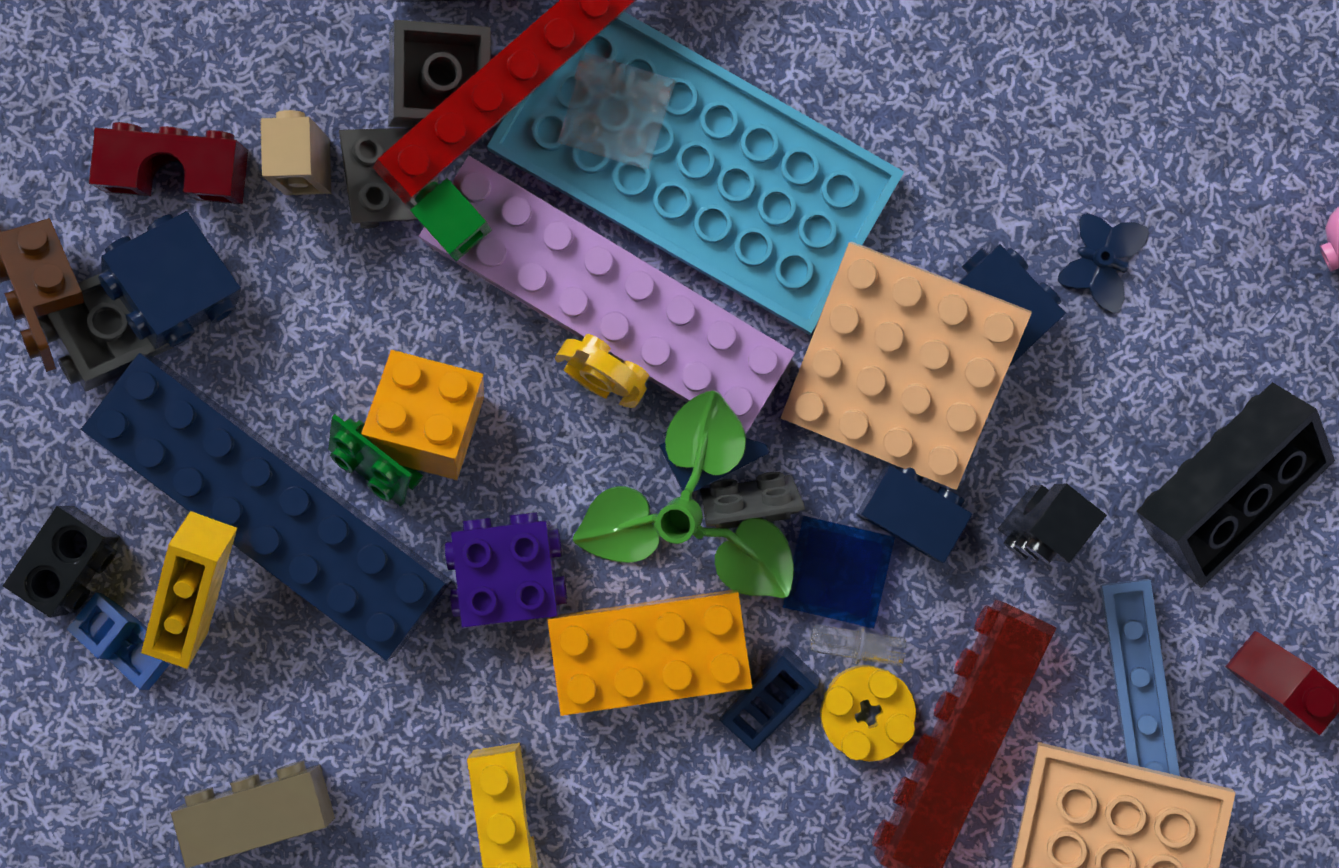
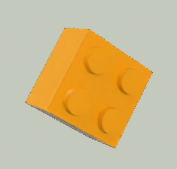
M391 350L361 435L401 466L458 480L484 400V374Z

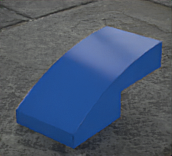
M96 592L67 628L97 659L110 661L139 690H150L171 664L141 653L147 627L127 610L102 593Z

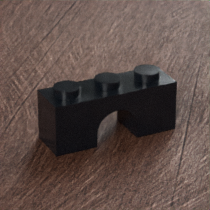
M1067 483L1054 484L1050 490L1043 485H1031L998 527V530L1007 536L1003 544L1024 560H1027L1029 557L1036 562L1041 559L1048 564L1051 561L1070 563L1107 515Z

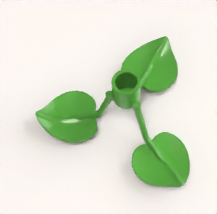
M713 390L699 394L688 401L673 417L666 433L665 444L669 460L679 467H693L692 474L685 489L681 492V496L671 500L659 514L650 515L649 502L642 493L627 486L611 487L599 494L590 504L581 525L573 536V542L587 552L604 559L627 563L641 561L649 557L658 548L660 536L667 542L674 544L683 543L692 535L697 539H702L703 537H724L728 540L723 542L716 551L715 567L720 580L727 587L737 590L740 594L749 596L787 598L793 584L794 563L792 552L784 534L773 523L762 518L745 519L738 526L735 533L727 528H707L701 526L703 519L701 507L691 498L700 479L702 469L712 475L725 474L739 464L746 449V435L741 421L723 396Z

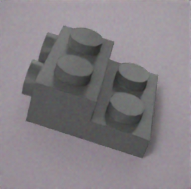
M98 275L78 282L85 303L37 317L48 344L57 340L65 355L59 358L58 362L68 382L74 384L79 381L85 392L122 376L138 353L154 357L174 348L166 343L155 350L148 338L140 340L127 322L126 315L129 314V311L120 298L113 301L108 296L99 281Z

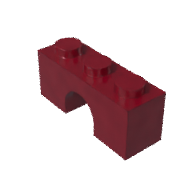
M115 122L112 125V129H94L89 184L105 193L151 197L152 183L156 172L168 163L179 162L182 163L185 171L184 193L197 201L243 205L248 149L237 140H234L235 135L228 132L209 130L206 131L205 137L188 136V131L181 128L162 126L159 127V133L142 132V127L135 124Z

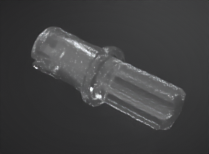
M819 624L813 626L810 634L811 651L852 658V663L859 664L861 660L901 667L905 659L906 653L887 650L900 651V648L906 649V639L902 636L894 637L865 632V628L858 626L856 630Z

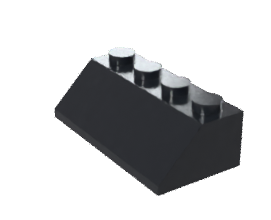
M1272 382L1259 395L1252 397L1244 409L1229 424L1218 429L1210 442L1193 458L1183 462L1178 468L1177 473L1159 490L1152 492L1136 511L1148 534L1200 588L1211 580L1335 462L1317 409Z

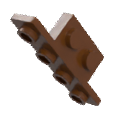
M48 218L3 232L0 229V283L9 280L13 291L4 293L12 316L15 321L22 318L25 319L28 329L20 331L30 359L40 356L46 372L55 370L56 367L37 317L85 303L82 291L51 219Z

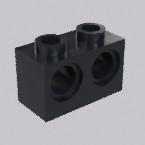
M56 506L3 584V587L50 618L68 615L69 612L75 613L87 600L90 590L86 587L95 573H102L115 558L117 551L113 547L120 536L75 506ZM79 531L84 534L87 540V548L81 556L75 552L73 547V539ZM52 571L60 580V588L56 595H53L47 588V577Z

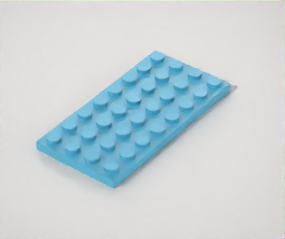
M623 12L504 117L487 145L488 150L808 335L813 332L818 323L848 243L852 241L863 245L904 174V171L626 12Z

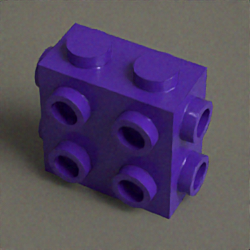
M537 512L509 515L510 525L492 527L491 518L462 521L463 531L451 532L452 542H445V557L448 570H455L457 589H451L450 601L453 617H461L462 628L554 617L560 614L559 605L567 604L565 577H556L554 558L562 557L559 529H550V520L538 521Z

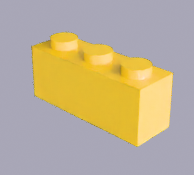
M192 511L189 512L168 544L141 653L188 669L209 631L236 535V527Z

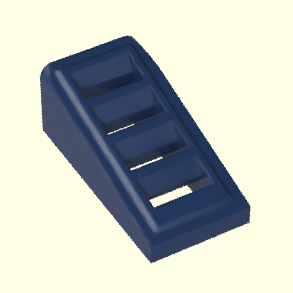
M785 646L754 678L752 689H745L720 716L719 721L754 752L818 688L819 676L792 650ZM785 670L800 685L795 688L780 672ZM770 682L788 697L784 702L766 687ZM756 696L774 711L771 717L752 701ZM743 709L762 725L758 731L739 715Z

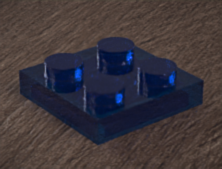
M802 515L793 553V584L790 594L787 598H783L781 606L874 629L895 537Z

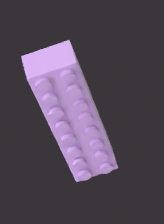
M468 155L452 184L486 220L492 231L457 262L425 227L419 235L423 242L582 340L586 334H591L603 340L611 348L608 354L617 358L622 363L630 361L639 365L649 374L648 380L686 403L704 392L712 390L719 392L741 421L746 435L795 352Z

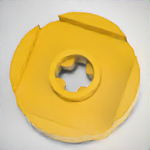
M586 334L582 341L576 339H566L555 356V360L557 363L564 360L568 362L564 371L572 379L604 399H607L610 392L622 396L618 405L628 408H635L647 390L645 382L649 374L646 370L630 361L622 363L617 358L608 354L611 350L610 346L591 334Z
M858 665L842 671L829 684V688L825 692L821 703V724L826 736L834 747L850 759L867 762L886 759L902 749L904 744L914 735L916 708L913 696L906 684L888 670L871 665ZM864 700H868L871 706H881V713L875 716L876 723L870 726L864 720L857 722L855 719V714L861 711L860 703Z

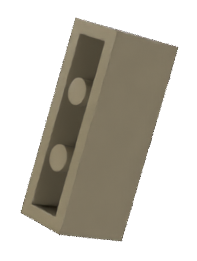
M304 760L277 768V777L260 781L259 774H254L230 782L232 790L215 795L213 787H209L185 795V804L170 812L185 868L326 828L335 819L321 765L318 764L306 768Z

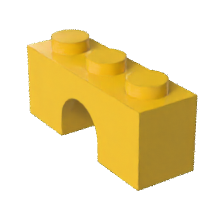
M520 743L473 750L467 758L482 867L538 868L534 836H530L525 805L527 787Z

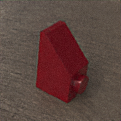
M1257 631L1252 633L1225 666L1297 728L1321 735L1339 713V688L1314 667Z

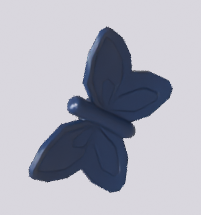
M1090 213L1082 214L1079 219L1080 237L1086 247L1077 249L1078 254L1082 258L1070 262L1059 273L1058 282L1062 286L1074 289L1089 288L1092 298L1102 309L1115 314L1120 311L1124 301L1123 280L1114 269L1125 273L1129 268L1127 262L1117 258L1135 255L1145 245L1149 231L1146 226L1136 222H1122L1111 227L1100 217Z

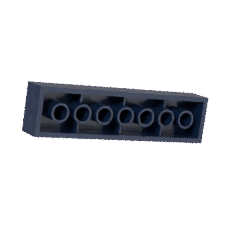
M138 353L80 429L187 511H192L236 527L237 531L233 542L236 548L386 661L399 653L452 582L449 577L156 357Z

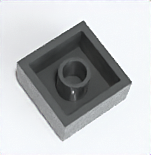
M394 19L389 32L388 127L413 128L491 60V27Z

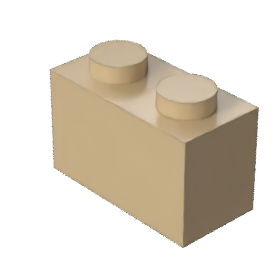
M283 110L276 112V118H261L262 177L284 195L331 194L330 138L310 117H305V113L301 111Z

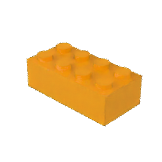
M737 590L559 614L547 619L561 716L752 689L740 598Z

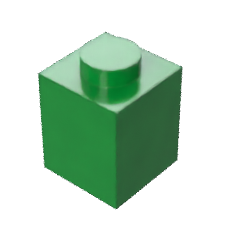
M448 178L440 184L434 181L423 188L415 197L414 201L417 204L410 210L455 262L492 231L486 220Z

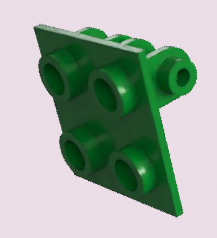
M334 414L331 420L328 450L332 452L330 454L332 460L346 472L352 473L355 470L369 481L367 483L369 489L381 500L389 502L392 499L401 507L405 502L408 488L413 490L423 479L424 475L416 469L401 466L361 435L364 422L361 420L355 422L351 418L343 421Z

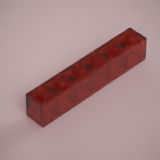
M995 600L992 607L986 605L982 609L974 627V630L979 633L971 650L965 648L956 662L954 673L959 676L951 693L944 691L936 704L934 717L938 718L933 731L931 735L923 734L915 748L913 759L918 762L910 779L904 776L895 790L893 803L897 804L891 819L890 821L883 819L874 834L872 846L876 847L874 855L881 865L887 868H943L1053 637L1056 627L999 600Z

